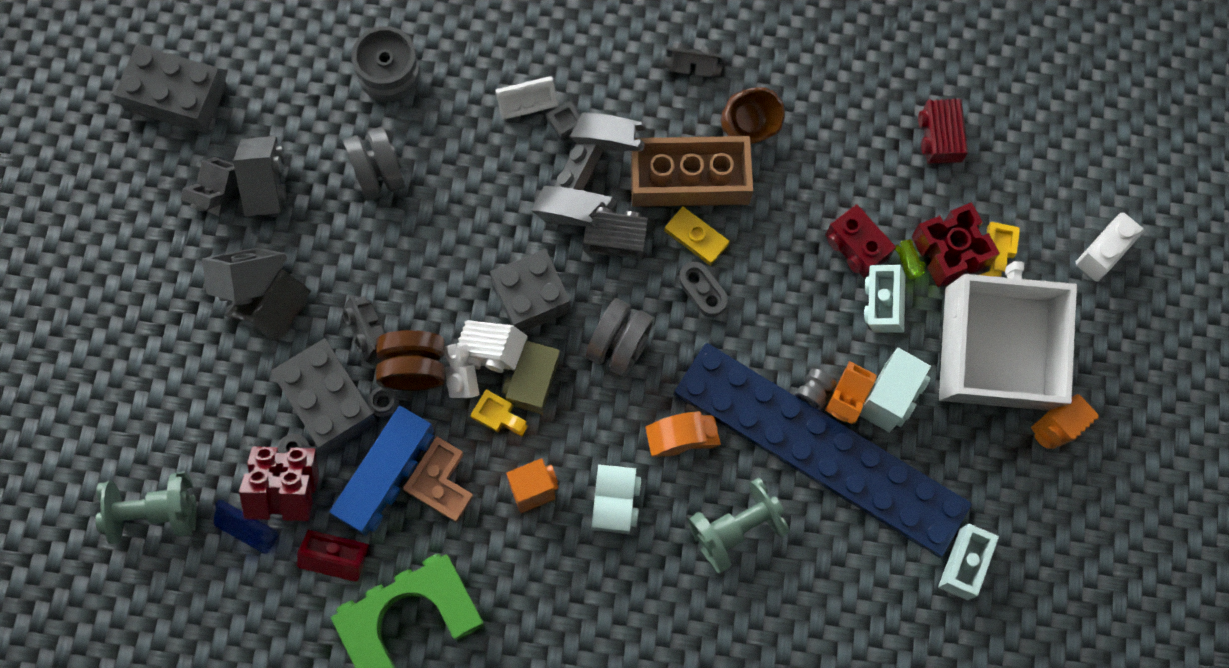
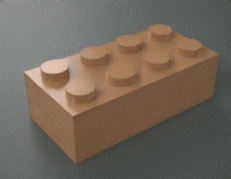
M750 136L635 138V140L641 139L645 146L643 151H630L632 207L750 204L753 194Z

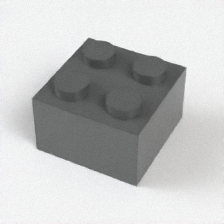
M546 248L490 271L492 285L510 325L515 326L521 332L570 313V299Z

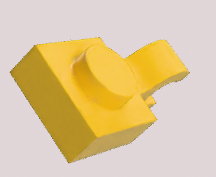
M996 222L989 223L987 233L990 234L1000 252L999 256L989 267V271L993 270L995 277H1001L1002 272L1006 271L1007 257L1014 258L1016 256L1020 227Z
M488 390L484 391L470 415L473 420L497 433L502 425L522 437L528 427L525 420L510 413L514 407L512 403Z

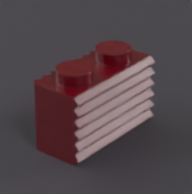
M928 100L918 115V124L920 128H924L925 136L921 141L922 154H927L928 164L962 163L968 154L962 100Z

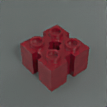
M972 202L951 210L944 222L939 215L920 223L911 236L921 257L929 255L931 263L927 268L938 288L956 281L963 275L966 269L969 274L991 266L1000 254L990 234L982 235L980 233L979 227L983 221Z
M252 446L247 463L249 473H244L239 490L244 519L270 520L271 514H282L283 520L309 521L313 504L312 493H315L319 479L316 448H290L287 453H278V447Z

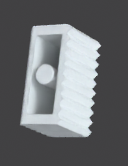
M1119 213L1076 260V266L1094 281L1098 282L1142 235L1144 229L1125 213Z
M467 320L465 321L463 332H461V337L458 338L459 343L456 346L468 345V365H474L475 369L486 366L492 371L502 373L504 369L515 370L527 335L513 325Z

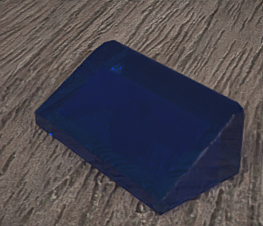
M223 500L217 501L214 525L261 553L268 554L279 537L278 532L257 519H244L243 511Z

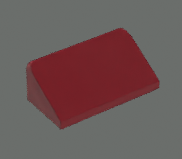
M307 530L297 552V566L300 569L358 582L369 544Z

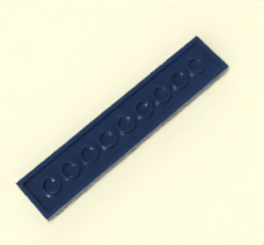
M707 342L674 391L673 395L704 414L713 415L717 422L939 558L944 555L972 505L971 502Z

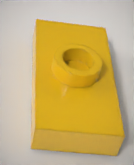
M683 206L664 228V232L710 266L729 245L728 239Z

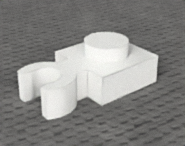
M456 344L445 346L444 354L448 362H450V366L445 367L449 397L472 398L478 396L479 389L475 366L468 365L467 361L469 358L468 345L456 346Z

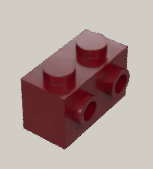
M857 204L832 222L825 234L829 245L835 251H840L847 259L848 266L855 273H860L863 278L869 275L870 265H882L892 256L896 249V246Z

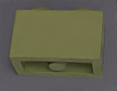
M526 340L513 377L507 376L503 387V394L506 395V400L512 403L514 407L542 415L560 361V350Z

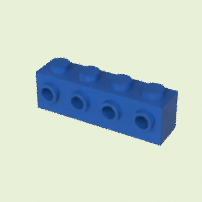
M399 405L329 513L365 537L369 531L374 532L383 519L381 513L387 503L392 505L397 499L401 490L398 486L404 477L409 478L418 464L415 461L422 450L426 452L435 438L432 424Z

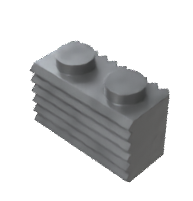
M599 207L596 210V214L592 217L597 223L596 227L586 226L583 251L586 253L641 260L648 218L642 217L640 213L634 211L616 214L609 208Z

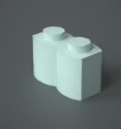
M598 465L591 530L629 534L630 526L636 527L638 508H632L633 495L639 496L641 477L635 476L636 468Z

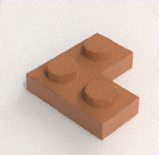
M436 436L403 488L404 492L458 523L474 497L472 493L448 480L463 457V451Z

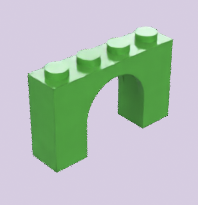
M435 554L423 561L424 567L414 572L411 569L403 571L394 577L396 582L384 588L383 585H378L365 593L367 598L357 603L354 600L346 602L336 609L337 614L333 615L331 619L355 668H396L382 640L381 625L388 609L394 603L406 597H422L433 602L438 607L456 641L485 626L447 554L442 557L440 554Z

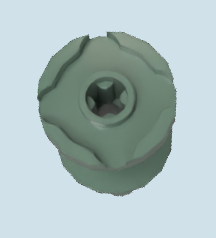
M187 472L172 473L169 476L167 490L148 492L145 499L122 502L115 482L110 480L99 483L97 485V497L99 502H101V513L96 514L97 531L99 533L105 532L107 542L117 545L122 538L124 521L147 518L150 524L170 522L174 534L178 537L191 536L193 534L192 530H195L197 511L195 495L190 496L187 489L194 488Z
M759 477L749 484L756 503L753 507L734 518L728 513L712 523H709L700 512L687 519L695 541L699 540L702 546L700 550L717 573H722L731 567L726 551L745 541L743 534L766 521L771 529L781 538L790 533L787 523L781 517L785 513L781 503L775 496L770 499L767 495L768 490Z

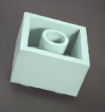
M897 347L875 381L859 416L889 433L896 425L901 427L905 420H908L916 407L914 402L919 394L923 393L931 379L926 376L931 366Z

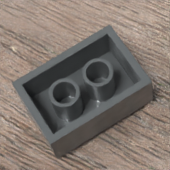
M136 44L114 96L125 111L206 134L227 83L217 67Z
M325 338L271 370L309 434L324 455L378 423Z

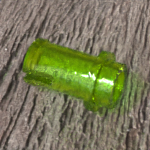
M911 239L900 242L901 247L899 244L895 245V251L904 267L905 276H908L910 280L922 276L925 273L924 268L926 265L925 262L920 261L913 241Z

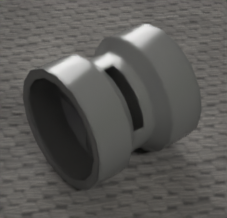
M814 368L810 370L806 377L808 383L800 386L795 396L821 411L826 404V394H832L837 386V382L830 375Z

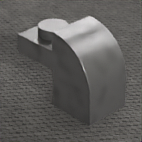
M216 157L202 161L197 184L183 188L180 200L191 203L193 209L207 211L218 216L227 209L238 185L234 164Z

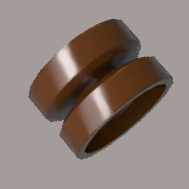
M403 330L382 334L377 338V357L382 362L376 365V384L384 388L402 391L428 390L444 384L445 368L438 361L444 357V338L442 336L426 331Z

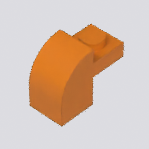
M849 361L825 411L841 421L850 424L855 423L875 383L877 375Z
M688 412L673 415L645 426L652 457L675 456L689 449L714 448L721 445L713 415H701V412Z

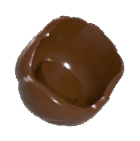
M755 87L735 93L729 98L726 107L722 111V129L727 136H750V145L762 142L781 131L785 120L784 103L773 90L766 87Z

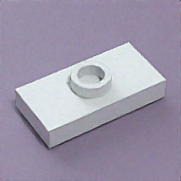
M551 76L495 90L503 120L558 106L554 82Z

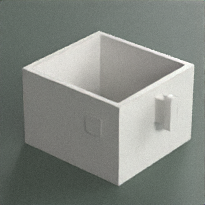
M1014 261L1006 266L1005 275H1007V278L964 274L945 288L939 401L1044 411L1071 404L1077 284L1022 279L1024 262Z

